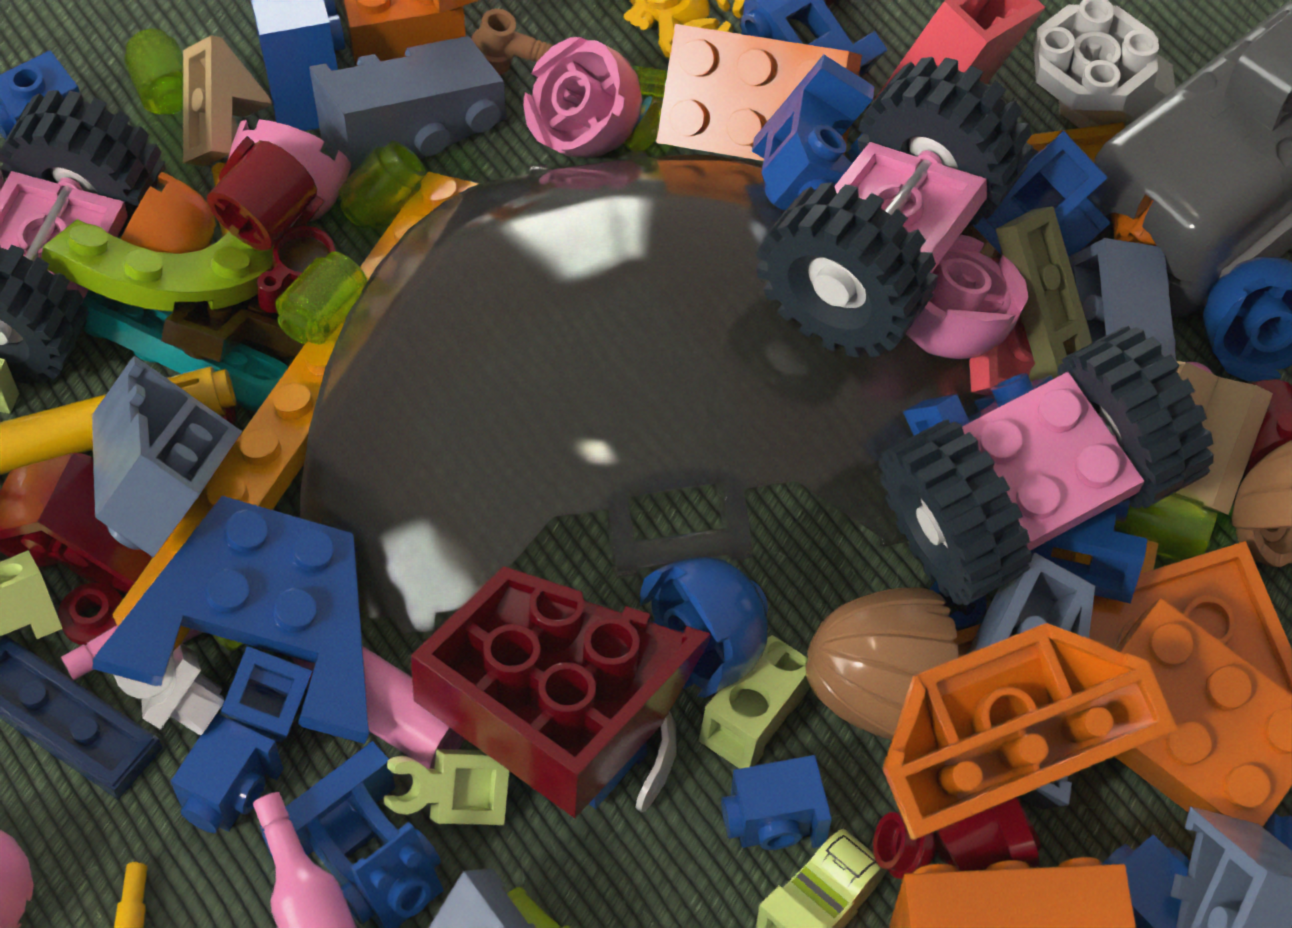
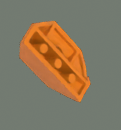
M1044 623L914 675L883 771L912 840L1178 729L1149 661L1131 654H1123L1094 640Z

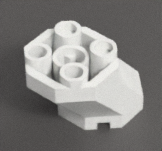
M1082 0L1079 5L1068 4L1037 28L1033 44L1036 83L1059 99L1060 114L1079 128L1124 122L1126 127L1175 89L1173 65L1157 54L1159 42L1154 32L1119 6H1113L1108 0Z

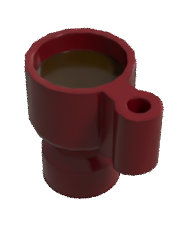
M299 226L290 228L274 244V268L271 271L263 272L258 277L259 306L268 313H277L283 309L284 303L291 301L325 313L330 306V286L333 284L336 274V250L333 240L324 231L315 227Z

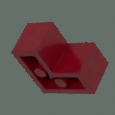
M70 453L13 469L7 476L0 490V552L11 558L29 550L38 568L61 563L91 583L109 585L117 590L120 595L129 592L153 557L142 549H131L118 542L110 534L108 526L95 518L94 464L92 457L81 453Z

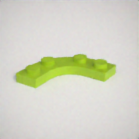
M76 219L43 246L41 259L50 264L47 268L48 271L55 274L62 273L68 280L125 304L154 310L173 311L175 302L208 301L211 310L236 305L258 294V277L263 272L271 271L274 268V245L266 251L258 250L243 243L228 232L218 242L201 251L182 254L155 252L117 238L99 226L87 224Z

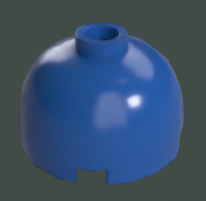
M1256 257L1238 263L1228 274L1220 277L1211 288L1203 313L1205 332L1210 348L1229 374L1245 381L1273 380L1282 378L1277 369H1284L1292 365V261L1279 257Z
M692 556L657 569L644 578L640 591V606L651 602L655 620L652 623L683 633L687 626L710 633V641L683 689L696 684L702 689L697 696L706 698L739 681L755 668L767 644L768 603L761 587L753 580H750L745 573L724 559Z

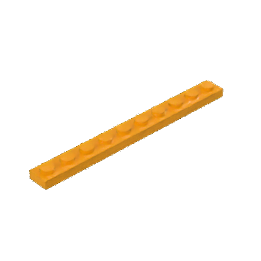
M427 172L233 444L201 494L112 615L117 626L120 625L221 496L270 510L274 509L483 203L480 184ZM180 627L174 649H178L191 628Z

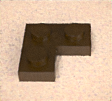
M258 294L236 305L211 310L208 301L184 302L165 319L161 342L181 348L185 354L199 360L212 359L220 362L243 339L264 345L266 350L272 354L282 357H296L326 313L291 301L284 303V307L280 312L268 313L260 308Z

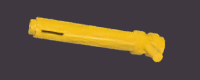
M212 366L167 377L168 380L220 416L226 414V408L236 406L234 388L226 369L215 371ZM106 394L0 422V475L10 473L13 469L70 453L92 451V414Z

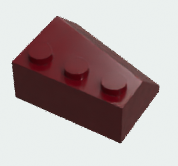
M503 566L411 655L413 701L566 813L576 818L663 724L708 645L710 633L689 626L686 627L684 633L650 622L651 614L628 606H625L621 613L585 601L582 591Z

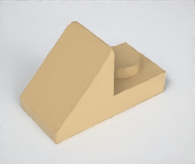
M211 35L183 50V163L206 166L229 156L237 132V124L232 115L249 116L271 105V100L267 93L222 37Z

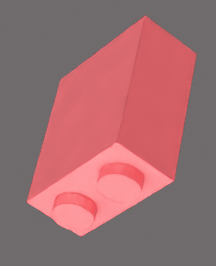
M945 0L879 94L903 66L910 62L916 66L921 58L933 57L937 67L944 58L958 60V70L963 73L972 65L983 71L980 81L987 85L1044 10L1045 6L1038 0Z

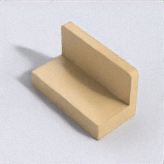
M1177 361L1180 365L1177 373L1182 380L1189 379L1195 389V392L1191 394L1195 405H1202L1207 419L1202 421V425L1212 434L1213 445L1207 448L1214 454L1213 464L1208 466L1210 472L1207 476L1170 496L1190 504L1229 514L1273 393L1257 385L1221 378L1190 363Z

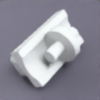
M182 643L177 650H174L173 656L171 655L162 686L156 687L114 675L118 686L126 694L142 699V718L159 729L163 727L170 716L201 736L225 701L224 697L220 695L221 686L200 673L201 669L197 653Z

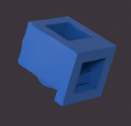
M247 646L220 715L265 737L282 743L289 732L312 670Z
M217 713L171 780V784L182 808L180 813L186 820L209 833H216L219 827L229 832L240 813L245 815L250 813L254 808L253 802L261 797L265 786L264 775L277 781L284 769L274 740Z
M815 755L733 770L731 795L721 798L723 820L729 839L740 837L742 848L761 845L766 850L787 848L799 842L803 836H810L813 848L821 847L827 841L832 818Z

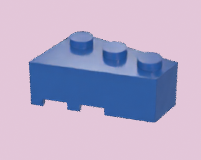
M251 0L276 122L302 131L319 129L309 67L327 64L331 71L338 70L335 51L345 50V42L334 0Z

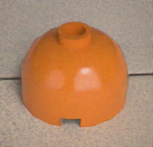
M161 172L158 175L159 189L162 192L151 186L149 187L121 237L122 240L151 251L182 254L201 251L211 246L216 223L208 203L201 194L184 182L165 172Z

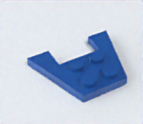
M221 496L94 656L92 669L156 687L162 686L180 627L191 628L315 663L298 724L301 727L365 744L369 735L353 533Z

